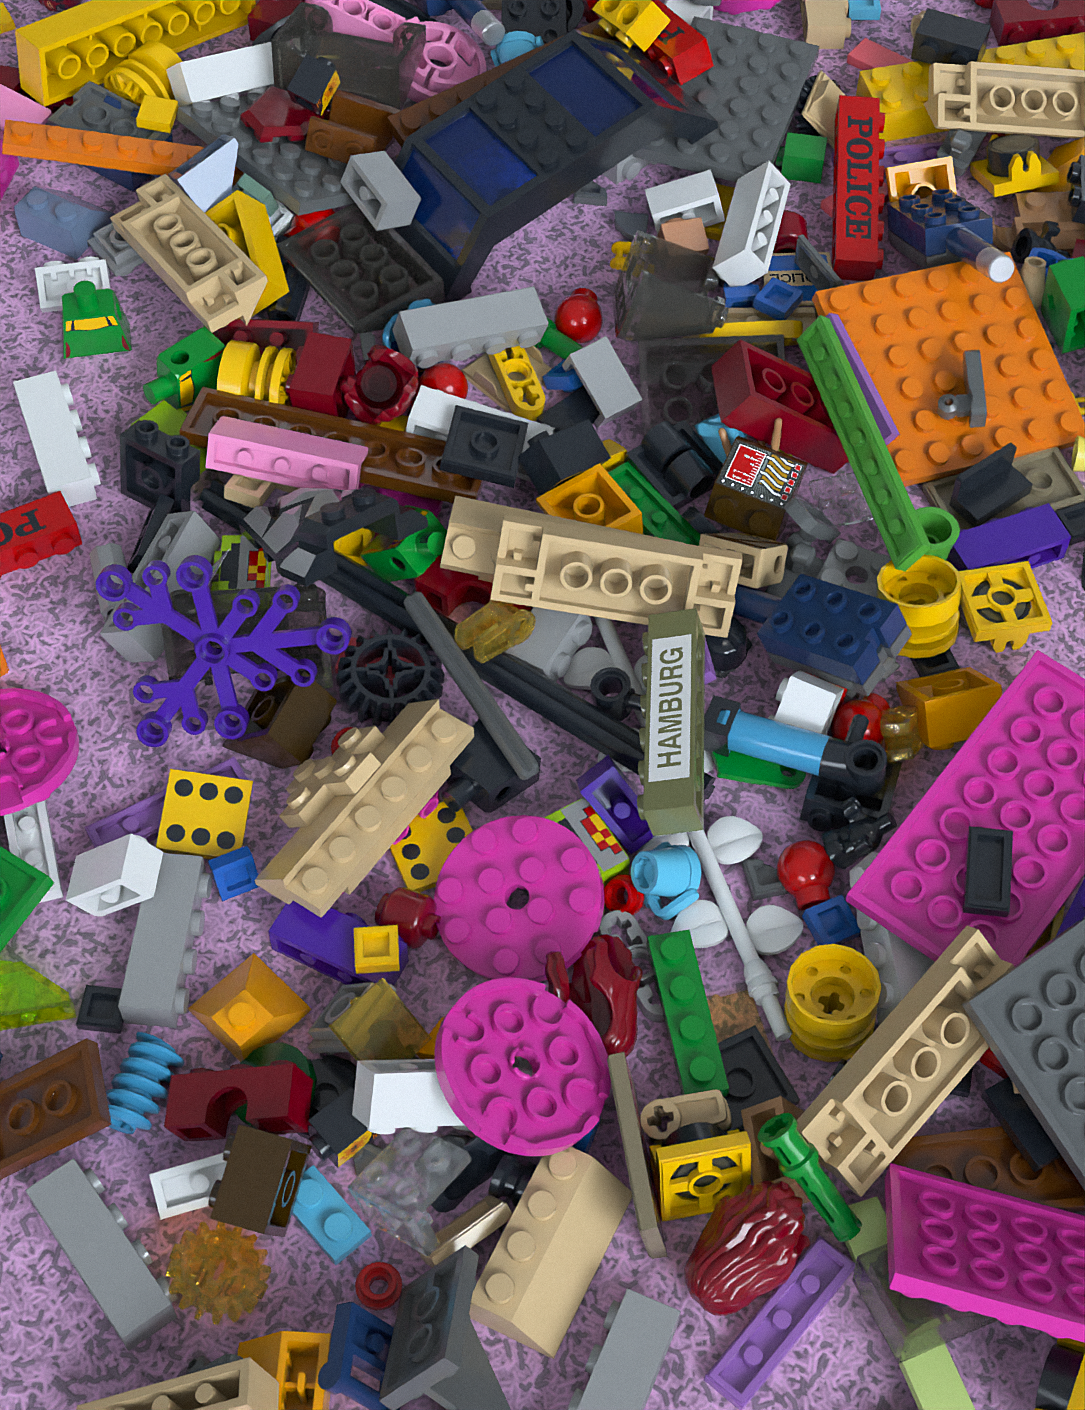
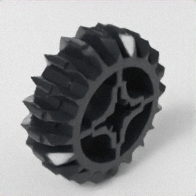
M389 626L384 635H379L372 629L369 640L359 635L356 639V646L348 645L345 650V657H341L338 662L339 671L336 675V684L339 685V697L341 701L346 702V709L349 714L358 712L360 723L372 718V725L378 728L382 721L388 722L389 726L408 703L440 699L443 694L442 683H444L445 673L441 669L442 662L437 655H434V650L430 644L423 645V639L420 634L410 639L408 638L406 628L397 635L393 634ZM398 656L406 658L412 661L413 663L404 662L400 660ZM382 657L380 661L368 664L369 662ZM388 666L392 667V674H395L393 687L389 686V678H386Z

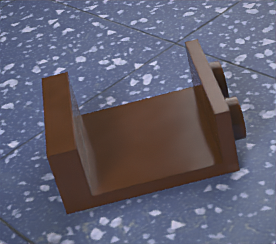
M338 89L333 94L329 120L327 121L315 116L310 118L305 150L348 164L352 155L379 151L386 152L395 141L394 136L385 125L387 117L401 110Z

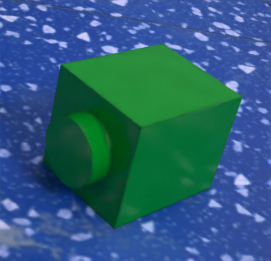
M787 132L785 146H780L776 159V166L782 167L781 174L788 180L821 184L828 137Z

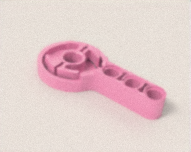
M305 0L303 14L306 19L384 58L395 85L403 94L416 103L487 71L485 57L477 43L466 33L451 25L433 21L420 22L418 17L405 20L406 18L369 0ZM430 59L439 60L446 64V67L436 66Z

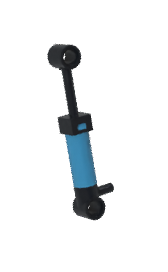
M608 667L595 673L590 684L593 705L619 721L627 718L633 709L641 711V695L635 693V689L631 688L630 678L625 671L615 667ZM610 693H618V695L613 697L606 696ZM713 695L707 712L704 713L705 751L714 752L729 757L731 751H735L844 783L851 792L860 796L874 795L885 785L887 755L885 749L879 743L863 739L869 720L862 714L854 715L846 738L842 740L741 711L740 702ZM867 765L872 767L873 769L865 771L860 770L857 767Z

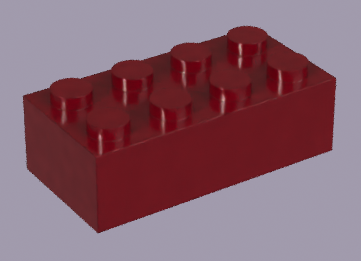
M741 339L711 366L720 420L727 427L735 428L752 436L757 441L771 445L775 419L781 418L782 429L779 449L784 453L800 458L812 466L819 467L832 474H835L849 462L812 374Z

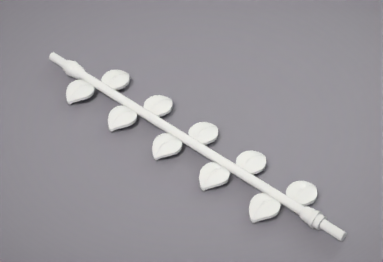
M594 617L608 652L597 647H586L578 651L571 659L569 670L564 675L565 684L573 689L591 690V679L595 673L604 668L615 667L626 672L630 678L631 688L635 689V693L640 695L646 694L647 687L643 683L641 666L642 663H647L648 656L643 655L637 661L633 670L612 620ZM634 710L640 726L645 727L646 719L643 718L642 712ZM704 750V772L708 773L715 768V764L710 756L711 752ZM600 752L597 762L601 761L606 755ZM614 761L622 772L631 771ZM726 816L714 822L707 833V837L704 830L653 837L635 852L653 850L663 842H669L671 845L689 846L691 841L718 904L717 906L711 901L696 900L678 913L671 932L690 929L694 948H707L723 942L730 931L744 964V977L748 985L749 996L754 998L756 1005L762 1006L776 1040L784 1041L790 1038L792 1031L787 1024L786 1017L778 1001L780 996L777 989L779 983L772 975L767 964L760 960L758 954L770 956L789 949L801 937L803 922L799 917L782 907L765 905L759 907L750 915L745 926L718 864H735L750 857L762 843L763 835L761 830L742 818Z

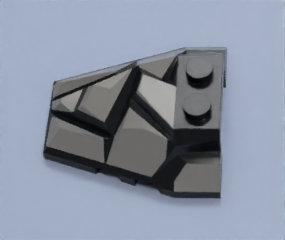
M299 488L285 496L279 497L274 507L256 506L239 523L240 532L256 549L263 548L264 558L268 562L275 561L277 572L282 577L301 585L309 586L338 571L333 546L334 541L361 528H366L400 541L428 527V520L424 515L411 508L399 505L398 501L394 498L375 492L372 488L353 490Z

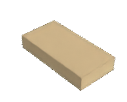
M488 1195L417 1246L416 1250L425 1264L433 1268L464 1245L471 1249L509 1221L513 1213L506 1202Z

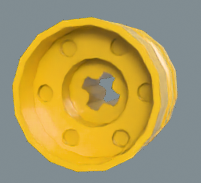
M148 40L129 54L128 59L123 60L106 73L103 81L104 88L139 107L142 104L144 95L175 100L166 69L183 61L170 47L159 41Z
M231 340L227 343L220 361L217 390L291 406V398L286 395L285 388L288 375L290 373L294 374L296 370V351L285 347L278 351L275 346L269 345L261 356L259 346L256 343Z
M925 554L905 572L895 569L892 560L884 565L877 576L876 597L898 604L912 633L898 655L909 658H927L947 651L955 644L959 634L958 621L960 613L958 607L961 598V579L957 569L950 562L942 558Z
M828 944L815 946L801 953L791 965L786 984L784 1015L792 1031L789 1040L797 1050L811 1059L828 1063L841 1061L842 1059L848 1060L873 1034L881 983L878 971L868 957L851 947Z

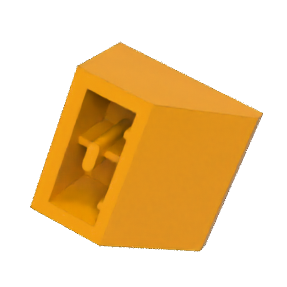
M279 1331L239 1343L238 1356L243 1359L250 1357L279 1382L278 1410H329L330 1393L319 1387L318 1374L322 1366L328 1362L331 1333Z

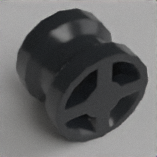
M509 1152L505 1153L493 1174L488 1194L496 1198L507 1197L511 1199L513 1206L516 1207L537 1165L532 1163L526 1166L519 1163L515 1155Z

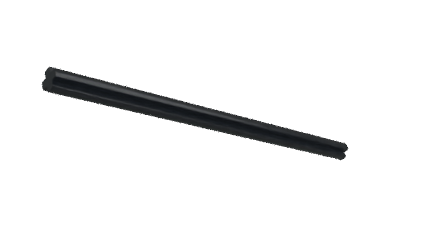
M213 479L210 488H204L201 492L199 500L204 502L202 509L240 531L239 523L254 508L225 499L224 486L226 483L220 479ZM334 549L338 571L320 581L400 630L406 628L408 635L415 637L420 634L423 644H429L405 609L404 599L411 594ZM433 608L480 679L606 756L609 755L611 759L639 775L638 763L644 760L645 752L642 751L638 731ZM704 772V801L712 795L715 788L713 783L716 779Z

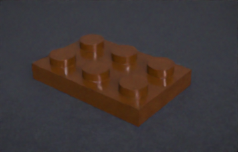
M86 1038L0 1082V1180L112 1125L98 1043Z

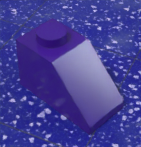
M609 755L576 779L580 793L631 855L655 837L652 835L647 820H641L639 817L637 797L640 794Z

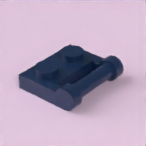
M354 1302L337 1304L328 1362L322 1366L318 1374L319 1387L334 1395L341 1393L369 1410H391L379 1402L394 1327ZM352 1365L379 1380V1391L351 1376Z

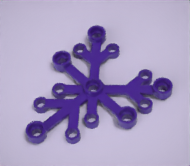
M190 555L183 559L177 569L176 579L184 590L192 592L200 626L173 609L167 586L171 571L169 566L163 561L153 560L148 563L143 571L142 578L149 587L150 593L134 583L131 573L122 565L111 564L106 566L96 579V590L104 599L116 602L127 598L133 602L121 603L114 612L113 622L119 629L129 631L140 625L164 623L194 643V651L197 657L181 679L158 681L153 676L145 675L138 679L133 688L134 697L142 703H151L155 699L166 698L157 711L144 714L137 726L136 734L138 739L149 747H159L165 744L172 731L170 720L180 707L183 713L181 724L187 733L198 735L205 730L209 720L208 714L205 710L199 708L194 688L210 667L221 705L214 720L215 729L219 735L226 739H238L245 733L250 717L247 710L241 704H238L229 667L249 679L252 685L260 691H268L273 688L278 677L275 667L289 675L297 686L307 687L314 682L317 675L315 663L309 659L296 660L280 648L317 644L322 651L328 654H339L346 650L352 636L349 624L338 617L327 618L317 627L274 631L284 616L296 609L300 600L298 589L289 584L278 587L273 597V604L250 634L234 635L245 619L256 613L260 605V598L251 589L240 590L233 600V608L219 626L208 585L213 575V568L206 558L199 555ZM190 566L200 568L203 574H195ZM150 570L159 571L162 574L163 578H154L151 575ZM110 575L119 577L123 583H115ZM280 595H289L293 599V602H283L280 598ZM240 599H248L253 604V607H244L240 603ZM121 612L129 613L133 620H125L121 616ZM329 628L339 630L342 635H332L329 632ZM209 641L218 643L222 648H213ZM253 651L269 663L257 665L242 655L241 652ZM306 669L310 676H301L297 670ZM265 673L271 680L264 681L259 678L258 674ZM141 686L150 687L153 693L144 692ZM228 714L234 715L240 720L234 721L229 718ZM195 717L200 720L201 724H193L189 718ZM150 722L161 726V729L153 727Z

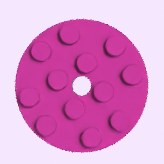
M21 688L0 689V750H6V753L0 752V816L15 813L37 802L48 799L51 793L68 777L78 757L79 737L70 712L61 702L39 691Z
M527 815L509 816L491 821L463 838L443 864L434 894V901L437 906L435 914L441 916V921L437 923V928L446 947L453 956L469 970L487 980L499 978H522L536 982L547 980L545 975L547 953L551 951L561 952L565 961V968L567 969L582 956V950L588 944L594 932L597 933L604 909V886L600 870L592 854L581 839L557 822ZM516 888L529 892V901L521 909H512L507 904L510 895L516 891Z
M499 978L483 982L467 991L444 1017L437 1033L434 1053L435 1068L441 1090L459 1120L476 1136L498 1149L523 1156H546L564 1151L580 1141L593 1129L600 1120L599 1116L605 1100L609 1097L611 1078L605 1046L592 1022L570 999L565 1003L555 995L545 991L546 985L522 978ZM515 1057H522L530 1063L533 1071L531 1077L529 1074L521 1072L517 1067L513 1068Z

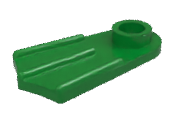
M731 751L729 757L714 752L710 754L715 764L718 778L756 785L795 789L803 783L806 777V772L735 751ZM781 771L789 772L792 777L783 775Z

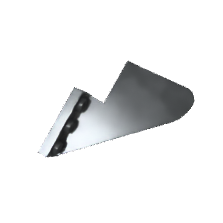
M466 1245L402 1288L379 1402L391 1410L398 1409L412 1399H418L424 1393L447 1410H511L470 1320L469 1311L472 1294L477 1283L475 1276L479 1255Z

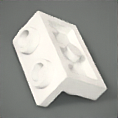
M84 257L77 263L65 264L62 261H50L45 263L43 267L35 268L42 313L62 310V296L65 293L74 292L75 284L80 281L87 280L93 282L96 290L111 289L110 272L106 259L100 260L98 257Z

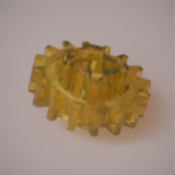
M204 1221L199 1223L195 1234L186 1230L182 1235L180 1244H174L169 1256L172 1261L169 1262L166 1269V1276L174 1278L168 1289L169 1293H182L183 1295L178 1307L183 1310L193 1305L196 1308L194 1319L198 1321L205 1312L211 1313L213 1324H219L223 1314L226 1313L233 1322L238 1321L243 1310L251 1314L258 1303V1299L263 1298L268 1288V1284L265 1282H267L271 1273V1267L262 1265L268 1255L267 1250H255L253 1248L258 1238L255 1234L245 1239L240 1236L242 1228L235 1226L232 1232L227 1231L225 1223L218 1221L215 1230H210ZM221 1262H224L222 1273H220L216 1281L213 1280L215 1270L218 1269Z

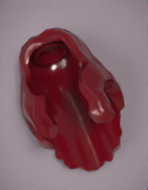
M377 344L370 347V351L367 353L370 360L357 372L355 377L353 375H346L341 381L340 389L349 408L360 422L379 426L383 422H390L394 418L400 417L410 406L411 401L415 399V392L418 389V369L403 353L394 351L385 345Z
M603 934L599 937H593L582 950V956L573 963L574 970L571 983H569L565 961L561 952L551 951L547 953L545 975L549 983L548 992L565 1003L570 999L585 1013L599 1033L607 1055L624 1052L627 1057L634 1049L637 1041L638 1012L636 999L643 972L640 966H636L633 963L631 950L626 948V945L618 936Z
M769 1180L758 1182L756 1185L749 1184L742 1193L735 1196L726 1195L715 1205L712 1215L702 1230L684 1269L685 1283L690 1296L705 1311L714 1316H727L736 1313L748 1306L757 1297L786 1283L791 1276L797 1259L804 1248H808L811 1242L808 1236L802 1234L805 1229L804 1221L806 1218L802 1211L803 1199L795 1196V1192L789 1184L783 1181L773 1183Z

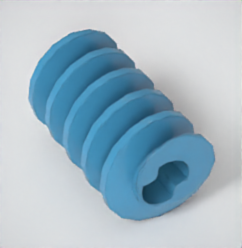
M137 1032V1042L131 1044L127 1051L129 1057L123 1059L119 1066L121 1073L115 1074L111 1081L113 1089L106 1091L112 1124L108 1127L125 1134H134L136 1128L142 1130L151 1129L152 1123L143 1114L146 1112L158 1115L161 1108L151 1099L152 1097L167 1098L169 1092L160 1085V1082L170 1083L171 1075H175L168 1069V1066L182 1068L185 1063L183 1058L176 1054L172 1046L148 1033Z

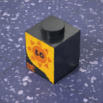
M306 54L287 87L291 101L322 116L341 82L336 66L322 56H318L316 59Z
M352 1087L348 1088L308 1120L309 1135L311 1137L307 1139V1142L312 1146L311 1149L322 1161L329 1158L337 1168L380 1135L368 1131L367 1127L352 1115L355 1091Z

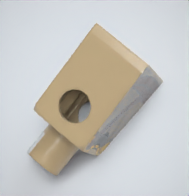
M744 533L701 534L699 546L742 553L743 561L738 584L760 588L781 583L788 549L785 543Z

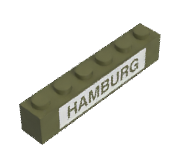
M693 608L649 615L648 632H643L642 635L644 652L648 658L647 663H642L641 666L644 686L647 687V691L640 698L643 718L646 719L645 727H641L639 730L642 751L645 752V758L638 763L641 785L644 786L643 794L637 797V807L640 819L647 820L653 836L703 830L705 632L697 609Z

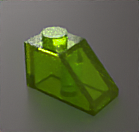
M0 961V1031L76 1018V1010L69 992L22 961Z

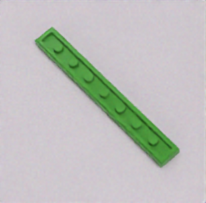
M820 315L798 337L797 342L895 569L905 572L932 547L830 318Z

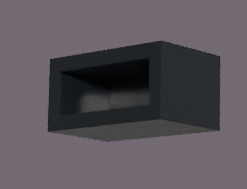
M927 8L915 32L911 59L931 65L933 63L967 65L971 61L981 62L986 51L991 25Z
M589 419L574 425L572 420H569L552 431V435H549L546 430L527 441L530 447L521 453L518 458L540 496L599 463L603 465L611 459Z

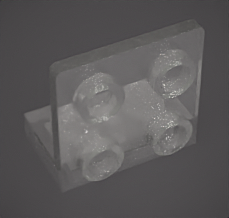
M405 1127L347 1188L366 1219L372 1225L428 1257L440 1242L431 1228L433 1219L426 1209L463 1171L472 1159L464 1149L431 1132H418L410 1127Z

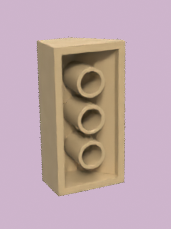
M573 1147L555 1154L542 1156L476 1284L471 1299L470 1318L554 1359L632 1199L631 1190L594 1157Z

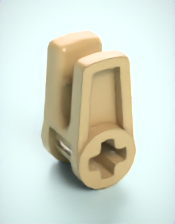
M720 1090L655 1099L643 1108L640 1116L643 1131L656 1145L660 1144L661 1146L669 1134L691 1123L707 1122L718 1125L724 1131L732 1127L731 1112ZM668 1116L671 1121L667 1123V1131L661 1132L657 1128L662 1124L661 1117Z

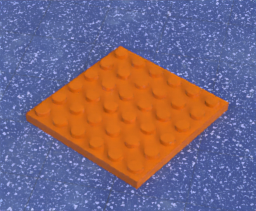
M1010 251L1004 252V254H1006L1013 260ZM961 261L816 291L812 298L818 316L826 317L829 313L839 315L900 433L898 437L887 445V448L905 487L963 473L1010 442L1017 447L1014 456L1016 458L1053 447H1058L1059 450L1074 446L1077 435L1085 438V422L1015 263L1014 273L1011 278L1003 283L991 281L979 271ZM979 349L987 416L985 427L969 428V416H955L953 419L946 420L938 415L937 407L938 400L943 395L951 394L956 397V395L965 394L963 353L967 350Z

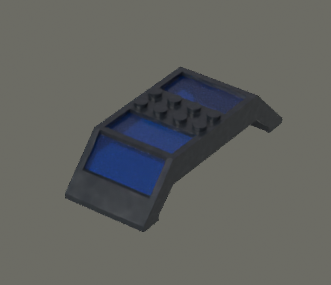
M573 29L408 136L394 164L421 197L411 224L377 231L368 219L365 225L438 304L458 301L472 292L471 285L496 244L660 135L686 138L693 145L717 129L718 121L636 47L628 48L626 44Z

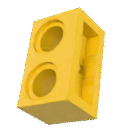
M599 0L592 8L601 18L598 25L612 37L615 35L628 48L635 45L643 52L649 48L671 21L652 0Z

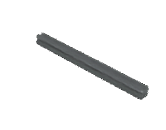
M418 591L407 596L404 599L405 609L519 778L528 780L539 772L538 762L425 596Z

